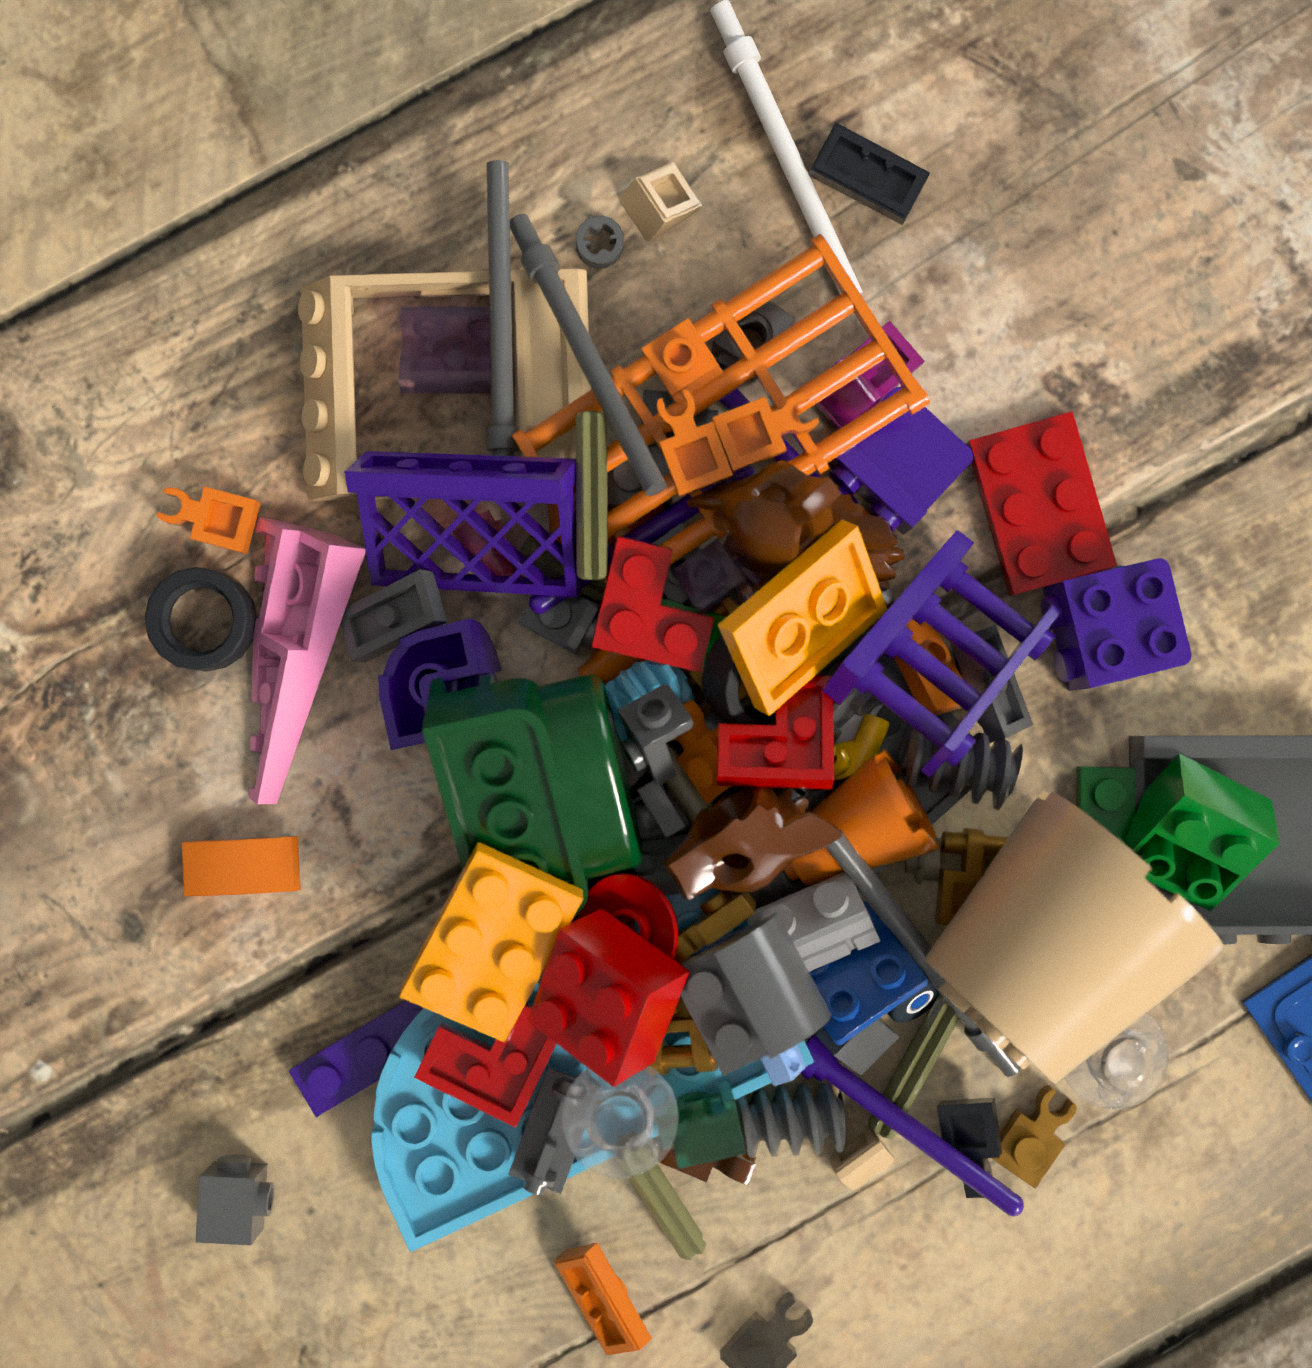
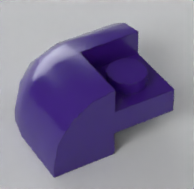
M466 619L420 630L400 639L401 643L389 655L383 675H378L379 699L391 750L426 743L422 726L432 679L443 677L447 693L479 686L480 677L492 674L497 682L495 672L502 671L494 644L480 622L474 619Z

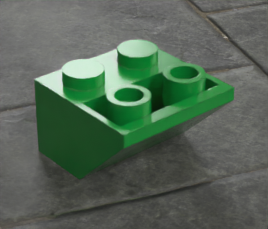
M1178 753L1146 788L1124 844L1152 868L1144 876L1147 881L1174 894H1180L1184 899L1211 912L1280 844L1271 799Z

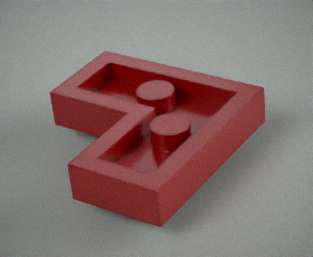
M617 536L591 643L593 648L696 672L702 671L714 617L660 603L673 553L672 548Z
M815 675L775 711V725L719 724L717 786L832 789L834 782L833 699L822 691L832 676Z
M526 1002L505 1042L496 1039L492 1047L441 1023L414 1078L516 1128L556 1043L527 1021L533 1004Z

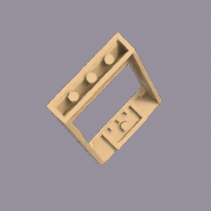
M559 269L558 275L589 333L587 270ZM511 270L516 427H519V430L521 429L525 433L590 391L591 387L538 283H532L525 270ZM489 271L332 275L301 287L298 315L302 321L303 350L300 356V370L304 376L305 403L301 419L306 434V459L303 466V475L307 483L308 501L358 500L357 493H348L344 472L357 460L352 315H354L353 298L489 296ZM576 427L537 452L538 456L576 458ZM521 449L517 451V456L525 457ZM375 496V499H391L390 497Z

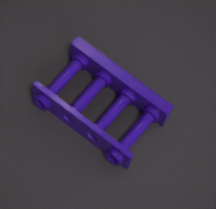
M959 530L954 532L844 660L822 690L839 705L854 688L862 694L868 691L936 745L938 749L921 769L928 777H931L945 761L955 767L976 741L968 735V732L1025 658L1029 656L1035 661L1049 646L1056 635L1048 630V628L1061 613L1060 609L1052 605L1037 623L1033 625L966 572L969 567L961 560L974 542ZM939 587L946 592L953 589L1020 643L1008 659L940 606L939 603L942 599L934 594ZM912 619L919 625L926 622L994 676L981 693L911 638L914 633L906 626ZM883 653L891 659L898 656L966 711L953 729L881 673L884 667L877 660Z

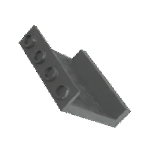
M1312 735L1129 736V767L1136 768L1135 814L1146 788L1178 753L1271 799L1273 802L1280 844L1211 912L1186 900L1212 928L1222 944H1236L1237 935H1257V942L1265 944H1290L1291 935H1311L1312 942ZM1149 882L1168 901L1174 895V893Z

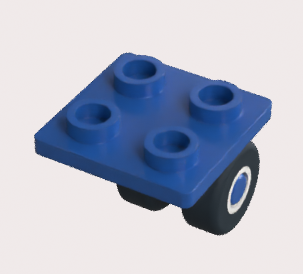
M863 901L880 942L859 951L853 949L851 954L809 972L832 1014L823 1028L836 1045L844 1044L887 1013L896 1022L903 1023L914 1020L931 1009L940 994L896 936L866 901Z

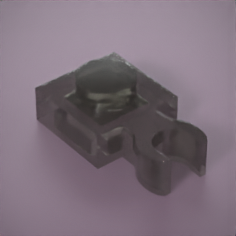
M791 1292L784 1294L778 1300L774 1316L768 1322L756 1311L719 1351L720 1359L729 1368H787L797 1357L796 1348L789 1340L794 1336L804 1334L813 1323L811 1310L808 1308L802 1317L797 1320L788 1319L785 1313L795 1303V1298Z

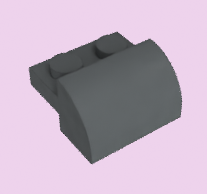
M777 912L728 936L722 943L680 963V965L690 971L682 990L681 998L723 1076L767 1055L772 1059L791 1049L822 1028L832 1015Z

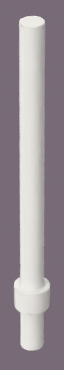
M721 1L714 5L710 12L726 45L723 53L732 73H739L813 237L821 234L825 238L859 293L862 294V289L758 65L761 56L753 38L745 36L730 1Z

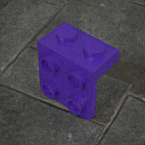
M902 387L894 388L883 400L902 389ZM924 407L913 415H910L907 411L827 464L831 468L829 471L830 476L841 488L852 495L857 492L872 506L869 511L873 516H882L888 522L892 532L897 529L904 535L928 512V508L972 462L973 452L934 414Z
M1157 558L1043 587L1045 598L1041 600L1042 616L1052 605L1061 610V613L1049 629H1053V633L1056 635L1055 641L1058 650L1054 652L1055 669L1060 680L1066 682L1068 691L1090 689L1183 666L1190 662L1192 653L1170 565L1166 560Z

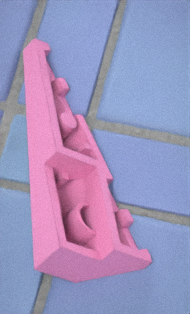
M257 517L256 533L265 535L264 565L255 566L254 581L264 584V596L260 616L255 622L253 635L251 702L261 704L260 734L250 736V751L259 753V769L255 787L249 789V798L256 804H277L366 549L336 534L272 518Z

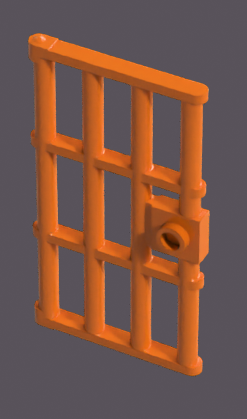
M821 234L810 240L811 247L724 303L722 299H719L711 305L713 311L693 324L687 318L641 348L644 356L624 369L618 365L610 370L611 378L621 397L626 396L643 422L637 428L646 446L648 447L655 442L662 452L659 442L666 440L667 437L665 435L671 432L672 429L661 420L659 413L652 416L635 389L654 375L658 376L674 401L673 404L665 408L667 413L672 416H680L687 409V403L682 395V390L687 389L692 394L695 402V415L756 377L773 403L770 407L772 412L781 409L786 401L794 395L800 393L809 395L810 399L808 402L798 404L792 409V417L796 422L801 423L797 417L798 415L885 360L902 389L817 444L813 442L808 433H792L804 452L788 463L806 475H810L815 471L819 475L829 469L827 463L907 411L910 415L915 414L929 405L930 401L928 393L921 387L918 380L913 377ZM824 265L842 294L754 350L737 321ZM852 313H855L872 341L784 397L767 369ZM726 330L743 358L722 371L705 342ZM591 389L529 431L524 433L520 429L512 434V437L525 457H539L537 454L539 450L576 427L575 417L577 413L584 411L599 412L602 408ZM618 439L607 446L608 473L628 460ZM670 472L663 476L667 486L660 493L646 496L644 490H641L608 512V538L678 494ZM576 484L573 486V495L576 493ZM698 490L696 492L690 493L689 496L693 498L701 494L702 492L701 490ZM698 508L703 516L701 519L659 545L673 549L670 565L712 537L716 536L720 540L728 534L725 530L714 528L713 520L717 515V511Z

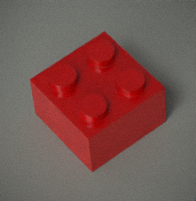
M601 908L559 929L527 1021L614 1088L655 1062L690 971Z

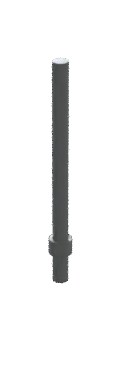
M494 160L486 164L491 427L486 428V450L492 452V456H514V452L519 451L520 448L512 437V434L517 432L519 427L514 426L509 163Z
M519 214L514 216L510 220V230L523 253L521 264L530 281L538 283L646 496L660 493L666 488V482L558 275L560 265L549 245L542 244L528 215Z
M840 830L842 837L827 846L826 849L848 877L854 880L859 891L938 990L946 980L924 960L932 946ZM939 991L965 1024L964 1033L977 1050L986 1051L1005 1076L1010 1077L1017 1074L1021 1067Z

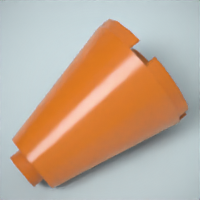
M885 749L874 754L810 811V813L819 815L840 829L871 869L926 855L940 848L939 844L934 840L937 837L935 830L912 786H907L902 779L896 780L894 774L902 770L901 768L898 769L897 762ZM826 848L797 858L784 869L792 881L800 878L806 886L817 884L844 872Z

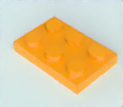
M841 520L718 624L754 708L768 716L878 621L888 610L858 526Z
M478 842L402 983L399 997L505 1042L546 968L559 929L571 923L582 903L583 890Z

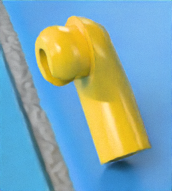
M867 713L864 714L855 739L834 745V779L843 780L850 777L874 754L880 751L890 722Z

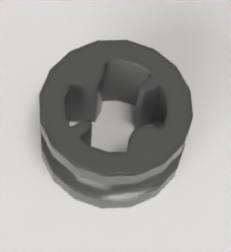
M604 215L593 216L586 219L580 225L576 235V251L586 265L593 268H607L613 265L622 254L624 234L620 225L614 219ZM602 230L608 231L611 234L609 244H615L614 249L611 252L601 249L597 255L591 253L588 250L591 247V241L585 240L586 236L589 233L598 236Z

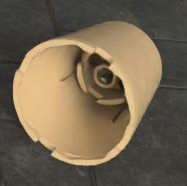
M1044 790L1034 800L924 960L946 980L938 990L974 1022L990 1040L1023 1070L1032 1062L1056 1084L1215 960L1224 950V946L1212 928L1180 894L1175 893L1168 901L1144 878L1152 868L1130 848L1074 804L1054 792L1049 795Z

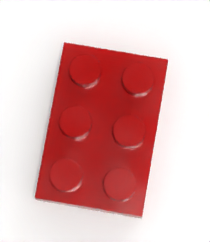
M1073 411L971 439L966 443L973 452L971 465L1009 597L1117 566Z

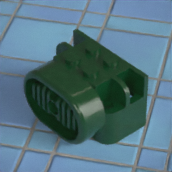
M489 674L480 677L479 686L447 693L443 677L432 679L422 731L462 871L478 842L582 889L583 901L575 913L576 915L584 908L588 899L587 879L632 870L640 866L643 853L633 798L604 683L599 676L589 674L538 685L534 681L525 678H512L496 682L494 676Z

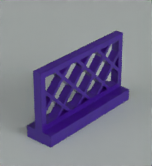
M366 451L344 471L348 493H357L371 586H388L416 572L420 568L433 571L438 589L566 597H578L582 591L581 579L577 575L576 517L573 486L576 484V458ZM375 496L390 497L407 512L395 527L377 511ZM412 498L420 499L417 502H415ZM428 498L442 499L459 516L445 529L421 506ZM464 500L473 501L468 505ZM480 501H495L511 516L498 532L473 510ZM516 502H524L525 504L520 507ZM534 503L558 504L560 525L551 534L527 513ZM411 517L436 539L424 553L399 531ZM463 520L488 541L475 556L450 534ZM516 522L540 543L527 558L503 537ZM560 535L562 544L556 540ZM389 541L414 563L408 570L386 569L383 548ZM442 544L465 566L459 573H445L428 557ZM492 547H495L517 569L510 576L495 575L480 559ZM547 549L564 565L565 579L548 578L532 563Z

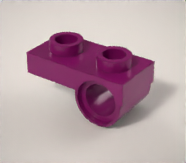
M888 321L882 328L911 374H913L925 361L892 322ZM871 338L867 339L863 344H861V345H860L856 350H854L851 354H853L854 352H856L857 350H859L860 348H862L863 346H865L866 344H868L869 342H871V341H872ZM846 355V356H844L843 358H841V359H840L839 361H837L834 365H836L837 363H839L840 361H842L843 359H845L846 357H848V355ZM883 360L815 404V406L832 426L838 430L874 407L900 384L885 360Z

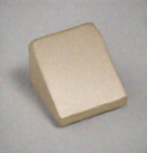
M674 162L636 177L620 199L623 207L647 241L659 237L699 211L702 207V204Z
M870 1128L845 1145L843 1153L837 1154L836 1152L830 1156V1162L836 1176L845 1186L853 1191L894 1161V1157L878 1134L870 1130Z

